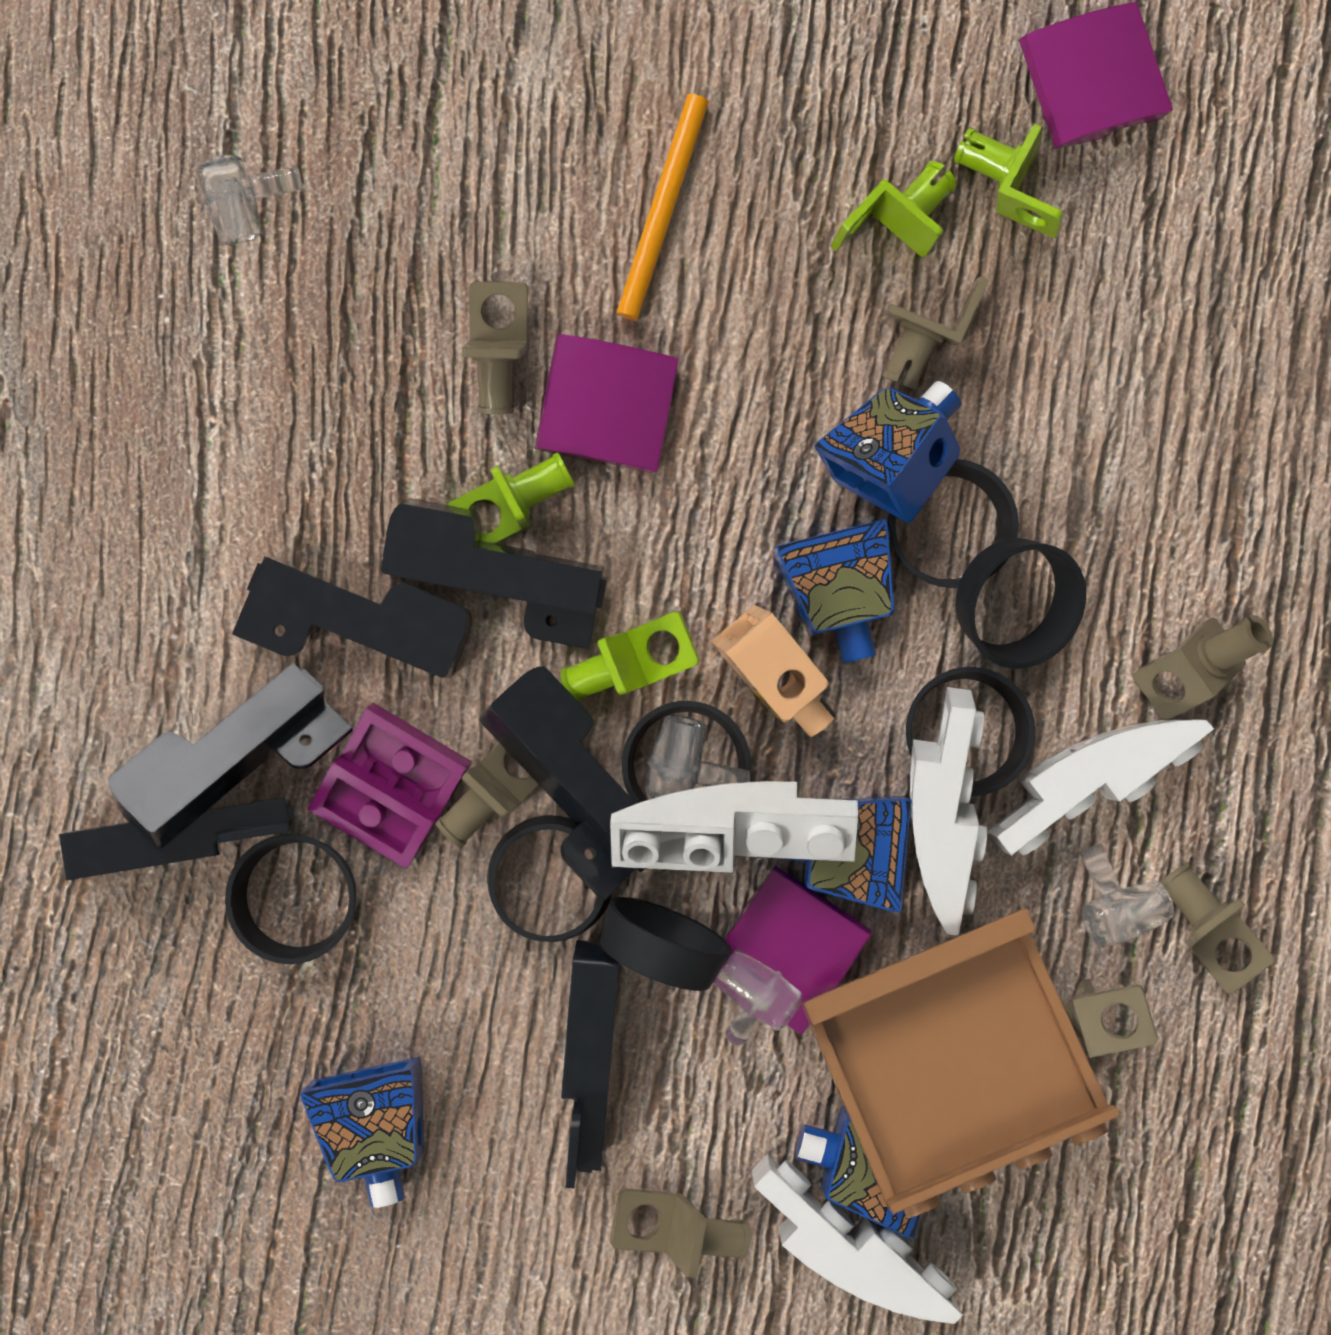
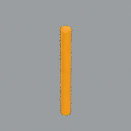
M687 94L616 312L617 315L628 320L638 321L709 104L706 98L697 94Z

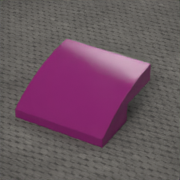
M1137 1L1069 18L1027 33L1019 39L1055 149L1100 140L1115 129L1158 121L1173 111Z
M565 334L556 335L535 449L554 454L558 452L559 455L587 462L596 460L646 473L657 472L679 358L596 339Z
M373 702L365 709L341 755L332 762L307 810L407 869L431 833L436 821L440 818L462 780L461 777L467 772L472 761Z
M774 865L744 906L737 922L724 939L730 944L732 951L718 973L717 978L802 1035L809 1026V1022L801 1002L830 991L839 985L871 936L872 930Z

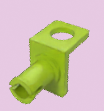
M1034 123L1023 145L1019 144L1016 149L983 135L970 127L964 134V139H967V141H961L958 146L954 163L959 166L963 165L999 182L996 213L1051 238H1056L1061 229L1063 212L1058 208L1018 191L1040 149L1043 126ZM1024 209H1028V210H1030V211L1035 212L1036 214H1038L1039 216H1041L1043 219L1031 215L1030 213H1028V212L1025 211Z
M930 161L903 193L884 178L844 221L830 247L837 252L872 214L919 256L925 257L943 233V229L929 215L956 188L955 177L948 170L936 185L932 186L936 180V175L943 169L944 165L936 161Z
M557 452L553 454V457L514 477H511L510 473L504 475L497 465L490 469L494 477L493 480L449 502L448 505L471 509L474 504L483 500L496 504L501 512V522L493 532L482 533L481 541L497 544L531 526L526 517L531 514L529 511L530 507L568 487H574L575 484Z
M675 611L627 632L599 639L598 646L601 654L574 666L561 669L560 676L562 685L579 702L587 696L615 686L619 695L632 692L699 664L700 658L682 614ZM658 631H668L678 640L679 653L670 664L659 663L650 654V639Z

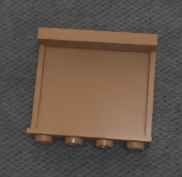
M1026 908L1012 912L801 1002L884 1201L893 1214L903 1210L906 1218H911L928 1212L940 1205L937 1195L957 1186H960L962 1193L981 1189L996 1180L994 1170L1016 1162L1018 1169L1036 1165L1052 1156L1050 1146L1070 1137L1074 1145L1096 1139L1108 1132L1105 1122L1121 1116L1117 1107L1108 1105L1030 934L1036 931V928Z

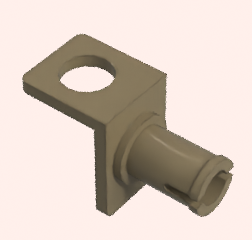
M981 276L975 280L953 330L897 305L890 304L885 315L900 321L899 326L904 328V331L882 377L897 382L906 361H909L910 365L901 385L916 391L918 388L917 384L936 343L942 344L943 341L953 345L961 343L989 280Z
M474 281L469 286L470 341L462 347V357L478 361L479 405L477 406V412L482 414H511L515 412L513 405V361L522 358L528 350V286L524 282ZM491 295H504L514 304L516 311L515 319L509 326L500 329L494 328L483 318V304Z
M1255 615L1245 618V620L1227 630L1223 629L1216 618H1211L1205 621L1177 649L1139 668L1133 674V679L1160 717L1164 720H1169L1215 697L1246 665V659L1258 653H1263L1272 647L1273 636L1264 620ZM1171 672L1177 675L1185 686L1184 697L1172 699L1165 696L1157 686L1156 678L1158 673Z
M500 743L479 764L469 769L461 777L470 788L443 817L436 821L440 832L450 842L460 848L468 842L467 840L495 812L505 819L539 786L531 776L518 778L510 774L505 764L508 751Z
M1186 862L1165 877L1158 886L1166 892L1193 925L1189 929L1192 934L1184 943L1227 994H1233L1272 965L1274 957L1237 914L1245 906L1244 902L1238 898L1230 905L1227 902L1220 904L1192 871L1188 862ZM1227 938L1241 940L1250 950V963L1240 972L1225 970L1216 959L1218 944Z
M1090 979L1080 981L1075 995L1072 997V1002L1063 1004L1077 1037H1081L1086 1044L1089 1058L1153 1046L1157 1043V1032L1144 989L1141 985L1136 984L1094 993ZM1116 1003L1129 1006L1138 1017L1137 1029L1127 1036L1112 1034L1103 1024V1011L1108 1006Z
M622 1188L617 1197L610 1244L614 1249L666 1253L686 1277L696 1278L701 1255L733 1257L739 1260L746 1258L750 1247V1228L745 1220L732 1221L705 1218L682 1193ZM640 1205L653 1206L658 1213V1221L655 1228L645 1236L632 1235L627 1227L630 1213Z

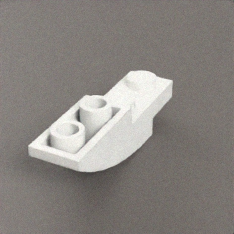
M947 687L937 743L913 739L910 764V799H912L911 816L915 848L924 886L946 934L959 936L962 915L971 916L975 906L977 885L975 880H969L973 861H983L987 841V828L979 826L975 805L969 803L973 786V768L966 767L969 747L979 748L981 743L984 712L976 711L971 690Z
M1159 720L1129 725L1098 734L1074 744L1044 760L1018 778L1031 798L988 830L987 834L1000 851L1011 856L1017 851L1021 855H1026L1038 848L1050 837L1047 828L1063 815L1068 820L1073 819L1091 807L1097 800L1093 794L1097 789L1105 799L1119 802L1125 798L1128 802H1133L1144 796L1158 782L1154 775L1171 762L1176 767L1196 756L1204 747L1200 740L1214 730V728L1207 720Z
M778 781L729 783L663 795L611 814L612 867L733 873L734 856L854 862L858 801L797 798V782Z
M766 1154L752 1169L754 1187L787 1217L778 1227L782 1246L807 1267L860 1299L896 1313L923 1320L955 1324L963 1316L953 1296V1293L957 1290L955 1284L935 1264L930 1263L926 1269L910 1255L914 1247L905 1236L886 1227L881 1228L867 1218L851 1232L850 1230L855 1225L847 1214L829 1200L824 1205L817 1201L807 1191L811 1186L809 1180L788 1160L779 1165Z

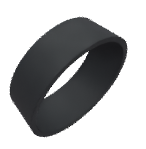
M957 459L945 476L968 480L987 494L998 516L999 535L997 542L1017 538L1019 527L1018 512L1012 494L1004 482L996 474L980 464ZM890 514L889 529L891 541L903 565L918 578L930 584L945 588H958L961 578H934L920 572L908 561L897 540V517ZM1005 560L1004 562H1002V563L989 575L988 578H990V577L993 576L996 572H998V571L1000 570V568L1006 563L1007 560Z
M1022 538L1002 540L980 552L964 571L956 593L955 607L957 619L966 636L988 660L999 666L1012 669L1033 667L1059 653L1076 633L1085 611L1086 584L1079 565L1064 550L1052 545ZM1028 550H1038L1051 565L1055 581L1053 601L1043 621L1029 635L1012 643L991 644L980 640L975 625V609L979 593L989 575L1002 562L1013 555Z
M980 667L952 669L941 673L929 681L912 702L906 722L908 750L912 756V722L915 711L921 700L932 689L942 683L957 679H970L987 684L1005 699L1011 709L1015 722V740L1011 753L1005 763L992 775L973 782L971 796L990 794L1011 783L1028 763L1035 742L1033 713L1021 690L1003 675Z
M676 701L655 708L635 725L624 746L622 775L629 796L636 803L648 800L639 787L634 770L635 753L643 734L661 718L680 712H691L707 716L725 729L732 739L737 752L738 769L734 783L749 782L751 776L750 750L737 724L721 710L697 701Z
M557 815L533 817L509 830L495 847L487 873L489 896L499 917L517 934L541 942L564 941L590 929L605 912L612 894L603 902L598 898L592 913L575 929L560 935L541 936L527 932L515 925L505 915L496 897V869L502 855L514 841L528 833L539 830H557L570 834L580 822L576 823L571 818Z
M296 834L273 836L260 841L248 849L233 867L225 892V907L228 921L240 942L257 956L280 964L305 963L319 958L330 951L347 931L356 904L355 880L344 858L326 843ZM308 843L324 850L338 864L348 886L349 905L345 919L332 935L313 945L294 947L272 940L258 928L248 908L247 887L253 869L267 853L285 844Z
M615 897L610 900L600 939L602 949L627 968L660 983L692 991L708 990L732 951L730 944L723 937L702 923L664 906L630 897Z

